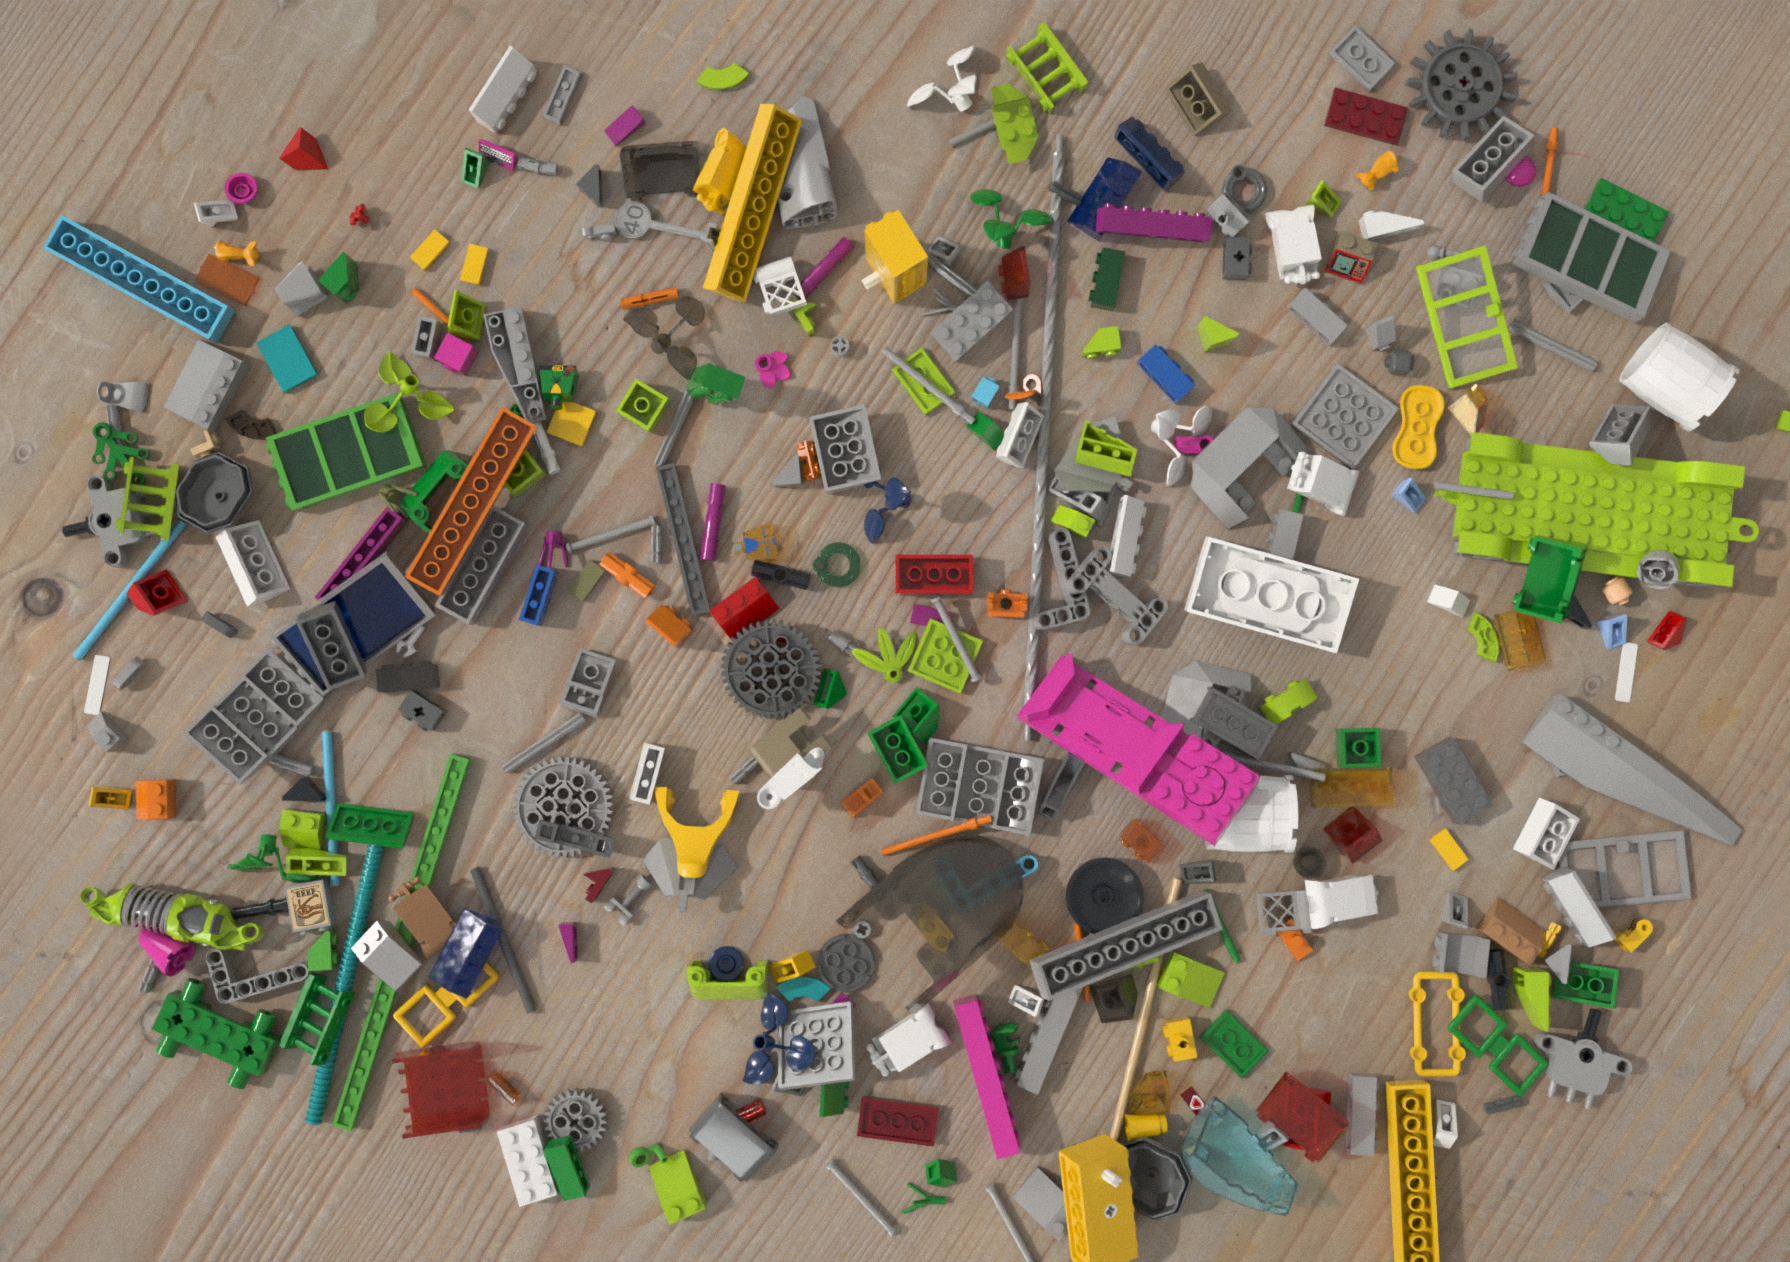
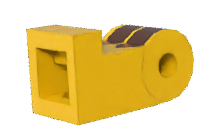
M1635 918L1630 922V927L1623 933L1617 931L1614 933L1616 936L1614 940L1624 951L1632 953L1652 933L1653 925L1649 920Z

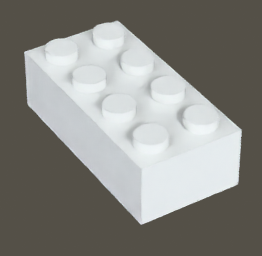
M539 1115L501 1126L497 1131V1135L519 1207L556 1196L558 1194L557 1183L551 1175L548 1160L544 1157V1148L547 1145Z

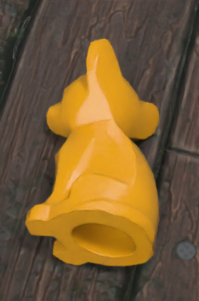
M1391 150L1383 153L1377 158L1370 172L1358 173L1355 175L1356 178H1360L1361 183L1365 187L1373 190L1377 179L1385 177L1391 171H1399L1395 154Z
M218 241L215 246L216 257L220 261L246 259L247 263L254 267L256 265L255 261L260 258V253L256 248L257 242L255 241L250 242L245 249L238 246H230L229 243H224L223 241Z

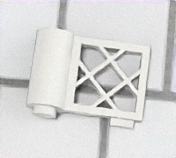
M791 256L756 268L753 277L756 284L760 283L766 301L762 303L766 314L770 313L772 317L807 305ZM795 280L792 288L784 286L786 281ZM771 286L777 287L774 294L766 292L765 288ZM781 289L789 292L785 299L778 296ZM793 294L801 297L800 301H789ZM775 300L782 302L779 308L772 310L771 306Z

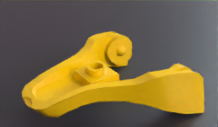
M654 787L661 818L672 837L676 849L678 874L688 878L702 877L705 875L716 843L731 825L739 791L727 790L723 792L722 800L720 801L722 816L714 824L706 827L681 825L669 814L675 802L672 789Z

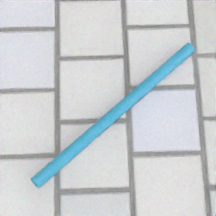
M179 518L170 530L169 542L161 541L75 651L73 657L80 661L84 658L129 600L127 591L136 581L146 578L185 528L187 523Z

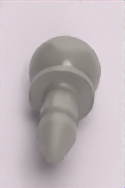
M1433 245L1428 248L1427 257L1435 261L1447 257L1448 254L1460 253V251L1445 250V247L1441 248Z

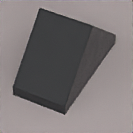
M309 777L301 778L282 796V801L325 800V794Z

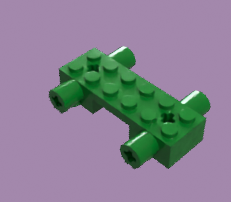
M188 978L182 992L176 990L167 994L153 1025V1031L163 1034L156 1053L164 1057L174 1058L180 1044L183 1043L233 1065L227 1079V1084L237 1089H245L251 1074L260 1076L267 1071L282 1036L271 1032L277 1015L269 1010L259 1009L253 1023L246 1021L241 1024L210 1010L212 1005L200 1001L206 988L205 982Z

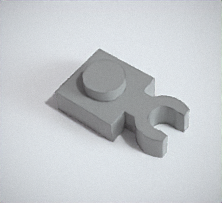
M614 224L582 229L585 239L598 237L602 240H611L614 236H618Z

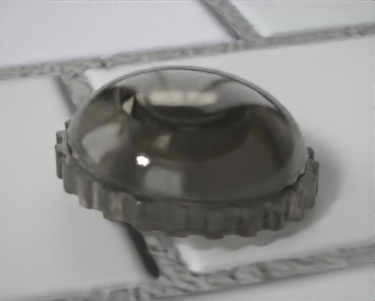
M1303 847L1294 855V869L1302 878L1316 879L1325 871V856L1316 847Z

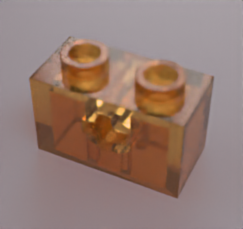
M1135 818L1119 834L1122 838L1120 842L1127 849L1131 847L1135 851L1133 855L1140 862L1145 860L1149 863L1165 847ZM1137 838L1143 839V846L1137 845Z

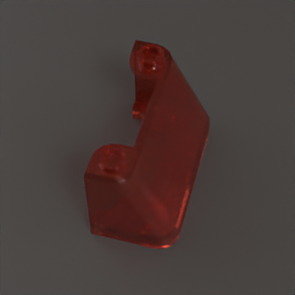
M1288 1072L1282 1075L1255 1110L1258 1113L1256 1116L1265 1124L1267 1121L1273 1123L1302 1147L1306 1152L1304 1156L1312 1163L1315 1161L1319 1163L1350 1125L1343 1116Z

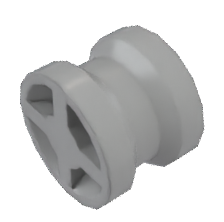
M837 336L831 341V352L834 356L842 358L849 353V341L845 337Z

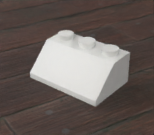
M1027 402L1017 404L1012 412L1009 426L1004 432L1002 443L997 449L996 458L1003 463L1023 469L1044 415Z
M1539 798L1513 849L1554 870L1580 819L1557 804Z

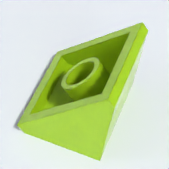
M455 290L448 321L449 334L458 338L480 340L486 305Z
M1206 316L1197 325L1205 352L1229 345L1239 335L1238 332Z

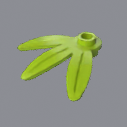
M883 628L878 629V644L884 661L862 649L854 648L852 654L865 666L883 672L885 680L889 683H896L902 678L901 667L908 661L914 650L916 634L911 632L905 638L897 652L896 658L892 642ZM892 671H896L895 677L890 676Z

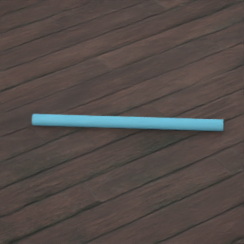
M332 731L322 732L327 830L336 808ZM328 839V852L338 854V840ZM329 875L330 886L340 885V876Z

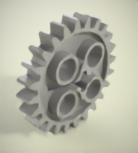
M578 1088L575 1089L574 1093L568 1089L566 1095L560 1092L559 1098L555 1096L553 1098L554 1103L550 1102L548 1105L549 1109L545 1111V1115L549 1116L543 1120V1122L549 1123L544 1128V1130H550L547 1137L553 1136L556 1139L571 1135L576 1150L579 1147L581 1152H584L585 1146L591 1149L592 1143L597 1145L599 1142L598 1138L603 1137L604 1134L601 1131H605L607 1128L603 1125L608 1121L607 1118H603L607 1111H601L604 1103L598 1105L599 1097L592 1099L593 1092L587 1096L586 1089L582 1093H579ZM571 1104H578L580 1110H574ZM558 1117H564L567 1123H560ZM576 1118H578V1119H579V1122L576 1121V1122L574 1123V1122L572 1121L573 1119L575 1120ZM585 1118H592L594 1120V1123L588 1124L585 1121ZM571 1131L579 1132L580 1137H574Z

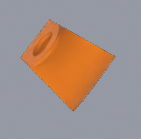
M1033 374L1026 376L1022 382V391L1007 393L1005 398L1022 399L1041 396L1040 378ZM1030 379H1034L1037 383L1036 388L1033 390L1027 388V382Z

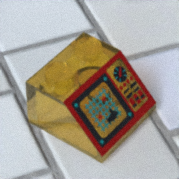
M1475 384L1457 397L1448 409L1471 436V432L1478 433L1485 425L1488 399L1485 391Z

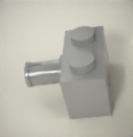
M1227 192L1223 193L1207 209L1208 216L1212 218L1213 222H1218L1222 226V232L1228 237H1235L1253 220Z

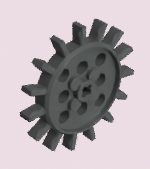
M1469 29L1466 32L1464 44H1455L1451 30H1448L1443 35L1446 48L1439 51L1431 40L1425 43V49L1433 57L1429 63L1418 57L1412 59L1410 64L1423 70L1421 78H1408L1405 86L1420 87L1422 96L1414 98L1408 105L1410 108L1417 107L1423 103L1426 105L1430 113L1423 118L1420 123L1422 126L1428 124L1433 117L1444 122L1440 129L1439 137L1443 138L1448 133L1450 125L1460 126L1461 140L1466 141L1469 138L1470 124L1477 123L1482 134L1486 135L1490 127L1485 117L1489 113L1498 120L1503 115L1505 117L1508 116L1496 105L1499 100L1507 102L1516 100V94L1503 91V82L1515 80L1518 77V73L1502 74L1499 64L1505 62L1510 54L1506 52L1494 59L1487 52L1494 41L1492 36L1484 42L1481 48L1472 45L1473 29ZM1461 55L1467 58V63L1460 60ZM1445 68H1451L1453 74L1446 73ZM1472 70L1478 71L1480 76H1473ZM1430 80H1437L1438 86H1433ZM1485 84L1491 87V92L1484 89ZM1444 93L1450 96V101H1446L1443 98ZM1470 96H1473L1477 99L1476 104L1470 101ZM1455 108H1460L1463 115H1457Z

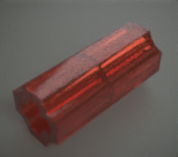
M761 1099L735 1110L749 1123L767 1115L766 1108Z

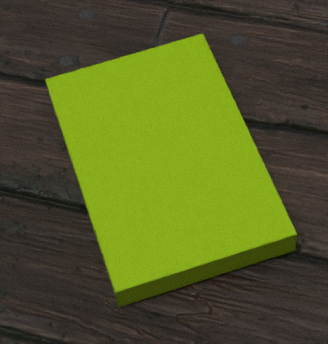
M922 347L904 360L949 398L956 394ZM898 365L891 369L925 416L943 403Z

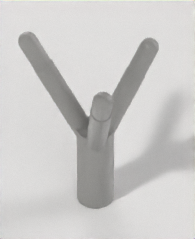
M934 288L933 291L939 296L935 299L948 307L924 312L923 316L949 310L954 311L960 305L951 303L937 288Z

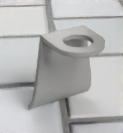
M103 381L97 387V397L102 402L142 412L148 399V387L146 382L111 384ZM103 386H105L107 390L105 397L101 395V389Z

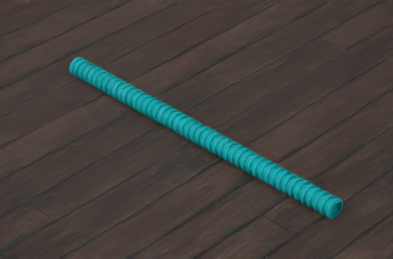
M367 845L369 849L366 851L367 856L364 857L366 862H363L364 868L361 870L363 874L360 875L362 879L359 880V892H356L358 897L355 898L356 903L353 905L355 909L352 910L354 914L351 916L352 921L349 923L351 927L348 928V931L350 932L347 933L348 939L345 940L347 945H344V957L341 958L343 962L340 963L341 969L338 971L340 974L337 975L339 980L336 981L337 986L334 988L338 993L339 991H352L351 987L354 985L352 981H355V969L358 968L356 963H359V960L351 948L366 933L364 928L367 927L366 922L369 920L367 916L370 915L368 911L371 910L370 904L373 902L371 898H374L372 893L375 892L374 886L377 885L375 880H378V869L381 867L379 863L382 862L380 858L383 856L382 851L385 850L383 846ZM332 999L333 1004H331L330 1008H333V1005H334V1003H335V1000H333V999ZM345 1018L331 1048L328 1060L325 1065H317L318 1070L315 1071L317 1075L314 1076V1087L311 1089L313 1093L310 1094L311 1099L308 1102L310 1105L307 1106L309 1111L306 1112L307 1117L304 1119L307 1124H322L321 1118L324 1117L322 1112L325 1111L324 1106L327 1104L325 1100L328 1099V1088L331 1086L329 1082H332L330 1077L333 1076L332 1070L335 1069L333 1065L336 1064V1053L339 1051L337 1047L340 1046V1035L343 1034L341 1029L344 1028Z

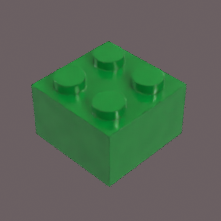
M1380 728L1335 729L1337 767H1381Z

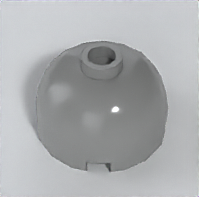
M1661 549L1645 554L1637 568L1639 579L1641 581L1644 580L1648 583L1647 586L1654 589H1667L1671 587V584L1676 583L1680 573V564L1675 555Z

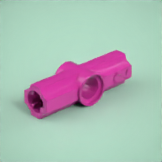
M1207 435L1202 437H1175L1174 447L1181 454H1199L1203 450L1200 442L1205 441L1209 444L1216 437Z

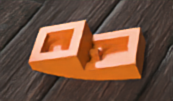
M871 778L840 803L850 816L854 817L884 792L875 780Z

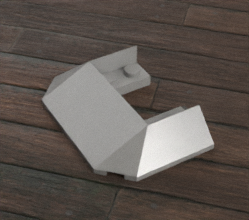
M1246 407L1192 460L1193 478L1191 480V489L1219 521L1229 529L1249 518L1246 513L1256 504L1255 500L1236 479L1261 454L1281 476H1284L1291 469L1292 465L1295 464L1299 452L1303 451L1307 454L1309 449L1274 408Z
M1193 661L1183 669L1172 674L1162 719L1170 724L1181 722L1184 724V733L1189 736L1194 734L1200 738L1202 727L1191 722L1189 719L1194 717L1208 692V686L1224 694L1231 685L1237 687L1234 690V695H1238L1239 690L1245 692L1241 703L1245 706L1247 693L1251 692V674ZM1221 745L1215 746L1218 750L1225 751L1226 749L1234 753V748Z

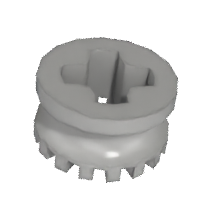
M866 920L858 921L854 926V933L859 938H866L871 933V926ZM860 924L868 927L865 934H862V932L858 933L857 930Z

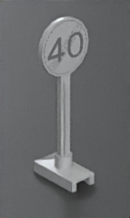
M640 202L624 204L618 209L615 216L616 229L625 238L638 239L643 237L649 229H655L701 239L713 252L721 231L713 223H709L707 231H699L653 221L650 210Z

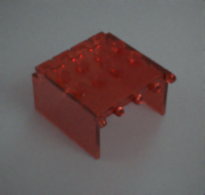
M479 1041L396 1052V1057L392 1059V1064L404 1062L405 1069H399L398 1074H405L407 1088L400 1090L401 1094L408 1093L410 1106L403 1108V1113L410 1112L412 1125L405 1126L407 1131L402 1134V1139L481 1128L489 1120L488 1100L481 1101V1098L488 1097L486 1081L478 1080L485 1078L483 1061L476 1062V1059L482 1058Z

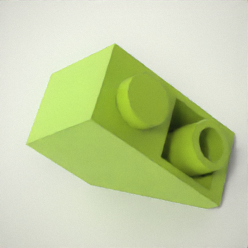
M1118 326L1099 328L1083 349L1081 356L1087 357V359H1095L1101 354H1106L1107 357L1117 355V352L1121 350Z

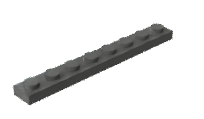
M671 463L656 467L691 615L707 613L711 609L676 465Z

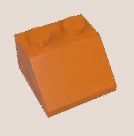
M662 604L645 619V622L671 645L679 647L693 631L690 628L692 624L684 617L682 619L675 615L677 611L670 605L666 607Z
M176 779L136 781L137 819H168L176 817Z

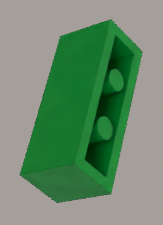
M571 1135L549 1140L544 1148V1157L550 1165V1172L557 1183L558 1193L561 1194L563 1201L584 1197L590 1188V1183Z

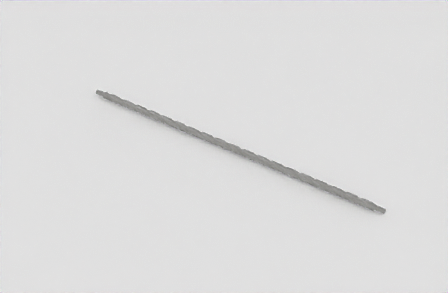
M1057 134L1055 153H1053L1052 182L1057 181L1062 186L1064 174V135ZM1051 192L1050 217L1053 218L1054 223H1050L1049 256L1047 261L1045 298L1046 314L1044 319L1041 377L1042 395L1040 396L1039 410L1044 415V418L1039 428L1037 449L1038 462L1036 467L1035 520L1033 525L1024 705L1036 690L1035 683L1038 664L1039 630L1034 627L1033 618L1040 613L1043 534L1045 529L1047 493L1046 475L1049 456L1051 386L1055 344L1054 327L1056 323L1058 286L1057 269L1059 265L1061 229L1060 211L1062 207V197ZM1025 724L1024 741H1032V728Z

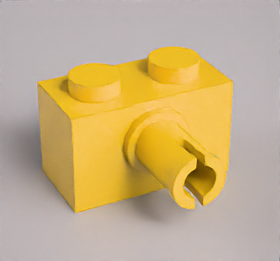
M1184 1016L1164 1020L1165 1026H1162L1164 1037L1168 1038L1169 1045L1166 1046L1168 1057H1172L1174 1062L1197 1058L1190 1019Z

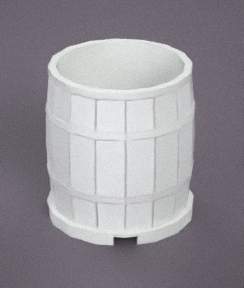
M1665 323L1657 328L1634 353L1621 373L1619 382L1628 387L1637 397L1663 413V415L1680 423L1679 426L1689 432L1701 424L1698 420L1704 414L1709 417L1722 403L1737 380L1733 377L1734 373L1739 374L1740 369L1732 364L1728 365L1706 346L1688 334L1672 327L1669 323Z
M1266 775L1260 776L1259 784L1214 847L1205 841L1207 850L1215 849L1230 852L1283 850L1284 853H1293L1297 838H1293V829H1298L1296 784H1290V780H1294L1293 776L1284 775L1282 778Z

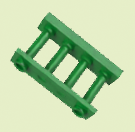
M322 973L308 974L279 1043V1046L284 1049L300 1047L312 1055L309 1062L310 1065H325L355 994L353 991H339L338 993L325 986L324 983L327 976ZM320 993L335 1000L331 1011L317 1003ZM313 1010L327 1018L324 1029L309 1021ZM305 1028L320 1037L316 1047L302 1040Z

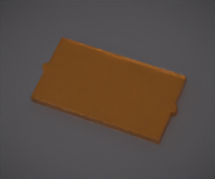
M208 254L204 264L200 266L201 270L195 282L246 306L251 295L255 293L254 289L260 278Z

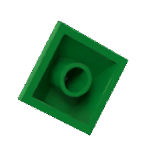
M916 687L892 717L895 718L902 715L910 732L926 744L938 730L940 706Z

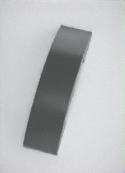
M539 820L534 838L591 852V854L611 858L616 840L584 829L545 820Z

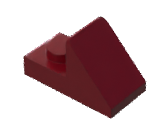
M615 868L600 869L583 874L595 882V885L591 883L585 893L588 895L585 900L590 903L596 900L616 870Z

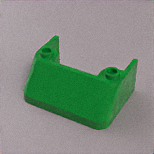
M449 450L441 452L410 489L417 492L418 495L406 494L401 502L405 513L428 534L432 528L426 524L430 517V510L425 504L449 476L454 479H461L469 465L457 454Z

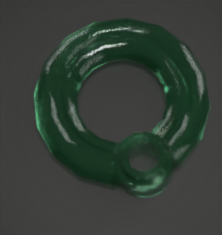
M835 542L821 549L812 567L824 583L840 588L848 586L856 580L860 573L861 561L853 547L846 543ZM833 554H843L848 558L850 566L846 574L834 576L829 572L827 561ZM818 562L823 563L824 566L822 569L817 568L816 565Z

